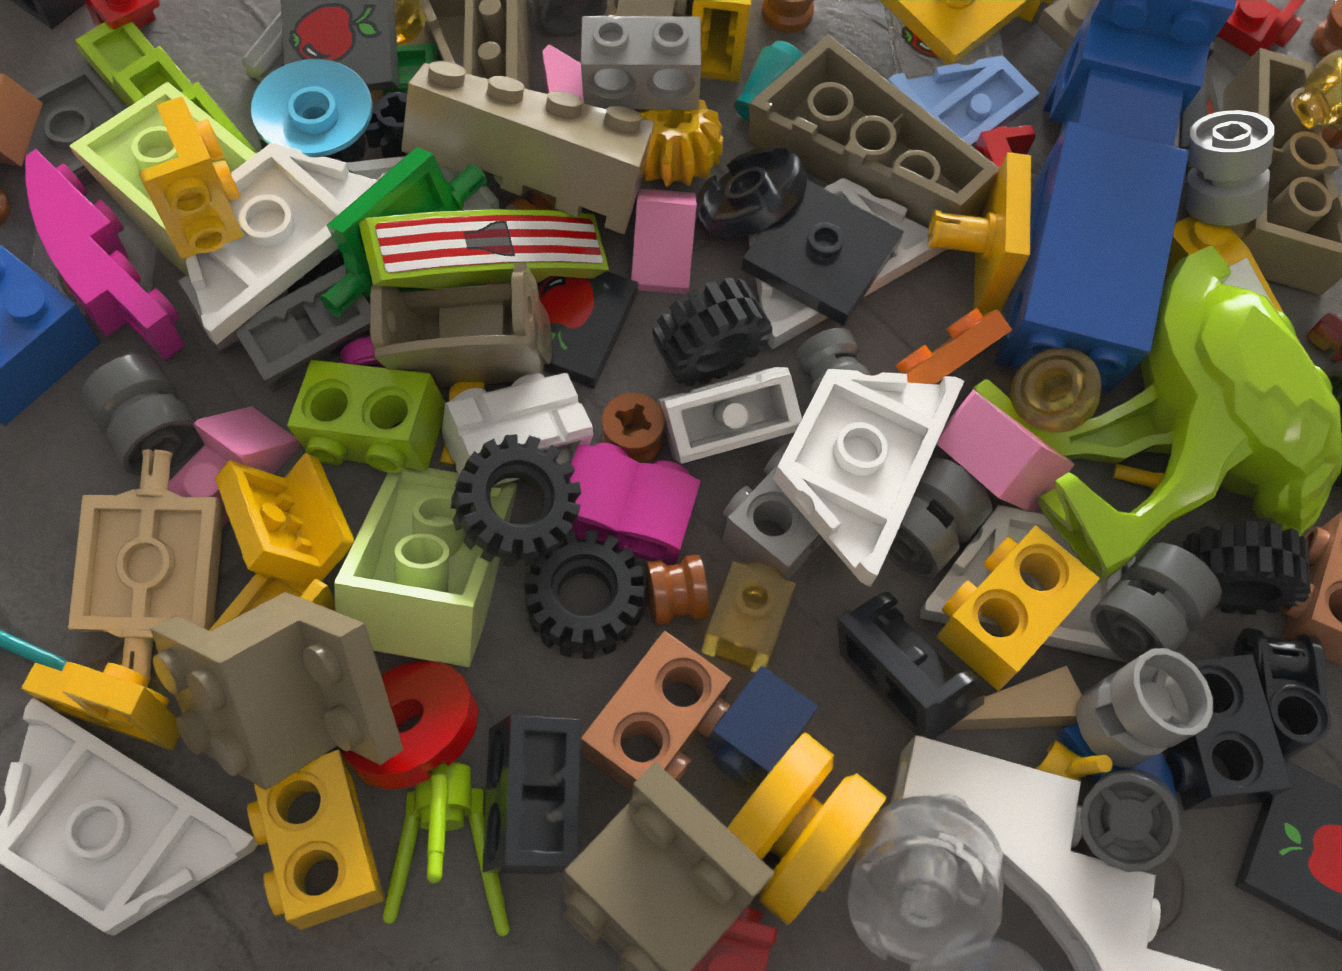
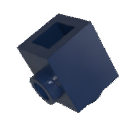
M761 665L712 731L707 748L716 754L713 758L716 766L731 779L743 785H747L751 780L760 786L776 764L802 735L819 706Z

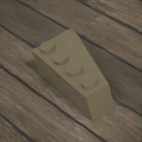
M829 34L749 103V143L759 148L769 146L784 147L790 155L795 153L799 157L806 171L830 183H834L841 178L868 189L869 193L876 198L889 199L907 208L905 218L928 229L934 210L977 217L983 209L1000 170L988 158Z
M1259 48L1223 90V111L1257 113L1268 118L1274 125L1272 161L1268 167L1270 181L1267 208L1261 216L1254 220L1229 227L1249 248L1266 280L1322 295L1342 279V196H1338L1332 174L1339 168L1334 148H1329L1321 134L1320 129L1327 123L1311 63Z
M436 61L430 64L424 63L408 83L401 151L409 154L416 147L433 153L438 165L458 173L462 172L468 164H475L482 171L494 174V180L500 184L501 189L520 196L528 191L538 190L556 197L554 209L576 217L581 214L582 207L607 216L605 228L625 235L641 186L655 121L643 119L639 112L628 107L610 106L607 109L584 104L579 96L569 92L552 91L545 94L525 89L522 82L510 77L494 76L486 79L466 74L465 69L457 64Z

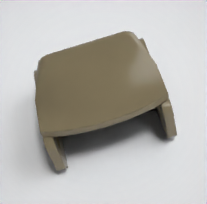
M526 263L514 264L511 283L401 292L397 287L372 285L371 341L375 348V358L388 370L396 369L430 373L438 388H448L457 382H483L484 385L515 382L528 374H542L544 364H550L552 333L549 317L540 301L536 279Z

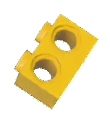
M1036 525L1019 543L1010 536L1006 537L982 565L991 573L977 588L967 580L941 609L950 619L936 638L998 692L1024 666L1100 579ZM1020 572L1035 576L1042 584L1043 591L1029 587L1023 581ZM978 616H986L995 620L1002 628L1004 637H995L988 634L981 627Z
M339 750L318 757L267 790L254 784L257 801L248 803L247 811L256 842L259 846L266 843L269 846L274 870L264 873V886L270 908L275 916L284 914L288 923L299 930H303L386 901L351 768ZM309 792L320 794V807L312 819L301 824L289 823L288 811L290 805L298 796ZM323 860L337 861L338 877L333 887L321 895H307L304 883L309 869Z

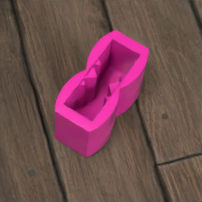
M613 444L577 445L571 462L575 472L570 478L571 483L580 482L581 494L576 500V504L581 505L579 515L572 523L573 527L570 530H575L576 540H586V530L598 531V541L605 543L608 535L619 539L618 550L623 551L628 547L637 558L648 561L661 560L666 565L677 564L701 481L691 476L685 467L671 461H656L654 464L638 463L629 458L625 450Z

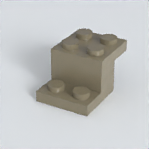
M284 592L212 631H208L176 615L150 628L159 654L153 656L154 669L164 687L170 693L175 694L182 715L176 718V725L181 738L194 754H206L216 760L231 776L239 774L262 789L267 790L336 746L345 751L352 750L379 765L404 750L366 625L361 621Z
M655 761L633 784L630 800L625 808L564 871L562 898L568 908L563 914L570 924L590 943L595 944L602 937L620 954L621 960L616 965L619 971H692L754 900L773 876L774 872Z

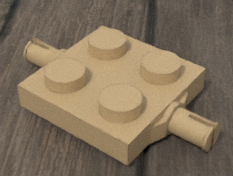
M150 449L142 451L140 489H132L119 495H82L68 629L79 632H108L117 637L125 638L122 666L142 674L149 680H151L150 672L154 641L150 628L175 615L208 631L214 625L225 506L224 502L216 497H182L168 491L173 454L168 451L155 449L154 451Z

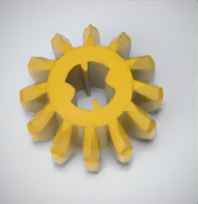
M700 99L699 110L639 111L643 119L655 121L643 172L645 181H653L660 178L663 179L667 188L673 181H682L687 186H690L693 177H710L712 167L719 164L720 155L723 152V137L721 136V123L719 122L718 112L707 109L705 100Z

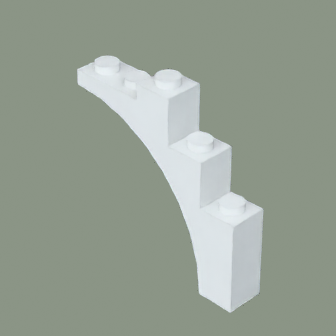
M917 735L903 749L888 817L940 837L991 870L1031 907L1064 950L1075 971H1222L1147 949V943L1151 942L1157 933L1161 914L1160 903L1157 899L1153 898L1156 875L1142 871L1126 872L1108 866L1100 859L1071 851V847H1076L1082 837L1080 814L1083 806L1077 805L1080 781Z

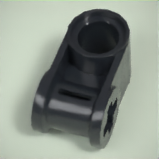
M1246 628L1242 630L1237 638L1233 656L1253 655L1283 759L1286 761L1324 738L1331 728V714L1328 708L1324 677L1325 653L1323 645L1319 638L1313 635L1302 634L1294 640L1268 637L1259 629ZM1279 716H1281L1283 719L1287 721V723L1291 727L1292 732H1290L1283 726V724L1280 722Z

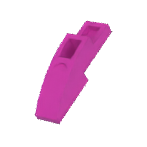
M36 149L26 155L25 181L29 207L37 232L50 259L86 315L105 337H108L127 323L166 361L185 346L173 324L180 319V316L169 300L158 289L154 288L147 293L137 284L141 281V277L127 260L129 256L117 235L124 230L120 220L102 200L99 199L92 204L84 197L87 195L85 187L65 164L55 168Z

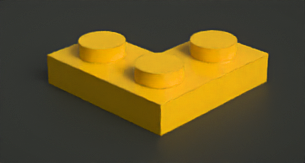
M35 662L21 687L30 696L55 711L173 751L180 736L176 725L177 717L167 709L170 700L164 695L146 688L150 682L147 677L121 665L108 663L104 671L100 672L76 663L66 662L62 671Z

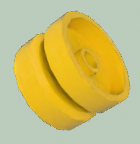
M806 732L800 736L776 764L727 827L760 860L763 861L770 851L781 859L773 870V876L759 892V902L787 926L793 922L818 890L823 893L837 877L863 842L864 838L860 836L886 799L885 795L860 775L854 774L843 779L825 804L817 800L813 795L832 771L834 754Z

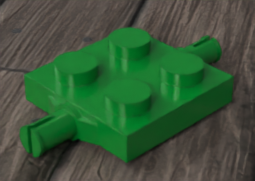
M418 147L412 150L326 225L344 258L346 275L325 294L320 296V301L324 302L323 306L332 315L339 318L363 294L370 304L373 282L359 227L361 221L373 217L426 212L464 211V203L481 187L487 184L483 171L475 164L470 163L453 180L447 182L433 153ZM397 287L401 292L431 290L428 288Z

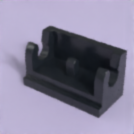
M890 592L880 593L852 612L847 610L838 616L840 655L917 736L934 740L984 704V693L976 686L980 680L970 670L958 674L904 621V615L896 607L893 608L898 603V600Z

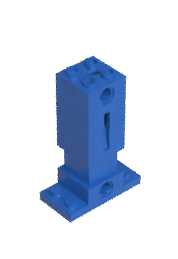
M1236 0L1093 1L1046 93L1043 111L1050 113V121L1062 123V127L1055 146L1035 180L1030 213V256L1009 295L1004 319L1012 330L1000 338L994 364L1009 367L1013 374L1022 378L1042 379L1048 377L1069 383L1070 388L1077 392L1101 394L1104 392L1110 393L1150 353L1189 150L1173 147L1178 121L1202 87L1209 47L1233 13Z

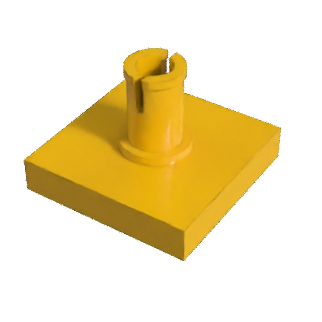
M1029 0L879 1L946 65L958 63L1022 13Z
M1007 152L979 217L934 210L930 219L928 248H943L975 253L974 309L978 308L982 315L997 309L1001 312L1030 256L1031 155Z

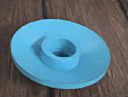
M306 59L295 61L276 69L259 84L252 98L251 115L258 134L268 145L274 142L299 149L309 157H322L339 152L359 139L371 120L372 99L364 80L349 67L330 60Z

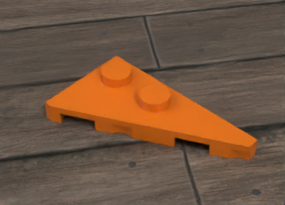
M975 308L946 329L952 338L933 352L925 344L895 366L900 373L907 374L908 383L936 384L944 376L955 371L1012 329L998 309L982 315L978 308Z

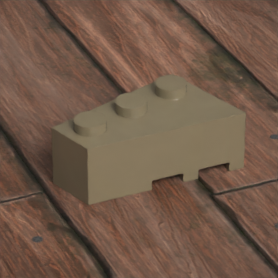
M419 0L443 61L463 67L466 74L486 79L494 76L510 77L522 82L525 89L531 90V6L529 0Z

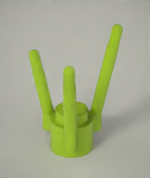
M443 761L438 767L428 771L431 779L416 785L414 791L406 793L405 820L387 891L388 895L383 912V920L387 924H392L397 919L420 822L421 828L429 830L427 879L435 884L442 878L445 831L462 828L464 826V816H468L495 931L499 936H506L510 931L498 873L482 872L485 825L484 790L472 788V769L470 766L453 762L448 767Z

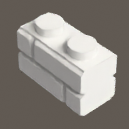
M773 367L693 389L691 393H679L657 399L658 405L663 410L665 419L664 429L672 457L681 464L794 433L802 420L789 369L785 367Z
M536 373L519 378L511 387L486 392L482 388H472L461 392L451 402L445 403L442 434L452 461L456 463L458 475H460L467 459L474 451L479 453L484 443L495 439L497 445L502 443L505 435L517 434L519 444H525L529 435L540 438L538 449L547 452L552 444L561 451L556 461L561 466L568 461L571 463L577 445L590 446L593 437V426L582 403L579 404L578 395L567 373L546 378L543 374ZM507 478L499 481L494 486L518 480V478Z

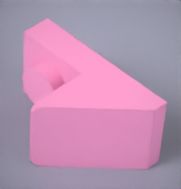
M253 406L200 418L193 425L205 445L169 481L168 491L182 497H216L223 501L215 477L229 459L275 474L297 451L301 444L296 437ZM225 506L223 527L230 521Z

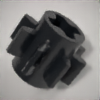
M387 93L378 101L376 106H372V116L365 134L369 148L381 146L383 159L408 155V153L401 151L407 101L406 93Z

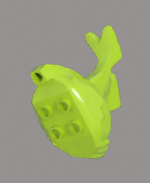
M1213 245L1180 259L1164 282L1151 351L1141 361L1145 390L1129 401L1098 417L1071 426L1049 429L1029 418L990 380L984 379L972 387V390L974 389L1069 460L1086 459L1117 464L1141 452L1171 455L1163 481L1147 500L1130 513L1119 512L1070 472L1055 480L1056 489H1051L1037 497L1041 510L1080 562L1100 578L1097 583L1106 581L1130 562L1141 548L1168 523L1213 499L1220 486L1231 493L1253 498L1252 509L1258 519L1282 525V531L1292 528L1299 531V537L1303 536L1316 523L1329 497L1332 485L1341 472L1342 433L1340 405L1332 394V385L1323 370L1313 364L1307 352L1296 338L1295 329L1288 317L1282 312L1277 311L1266 296L1248 289L1223 284L1231 275V270Z

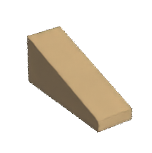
M1066 665L984 697V704L953 725L950 730L1071 726L1078 723L1076 719L1077 703L1082 694Z

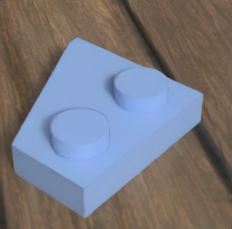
M1003 55L979 59L971 65L956 63L936 67L934 75L906 79L905 73H900L888 79L891 84L973 148L981 132L1008 125L1032 107L1040 94Z

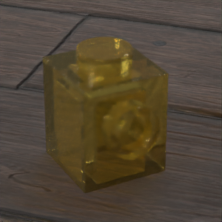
M733 561L708 626L701 653L755 673L761 665L766 668L796 583L784 579L783 575L771 566L754 562L744 565Z

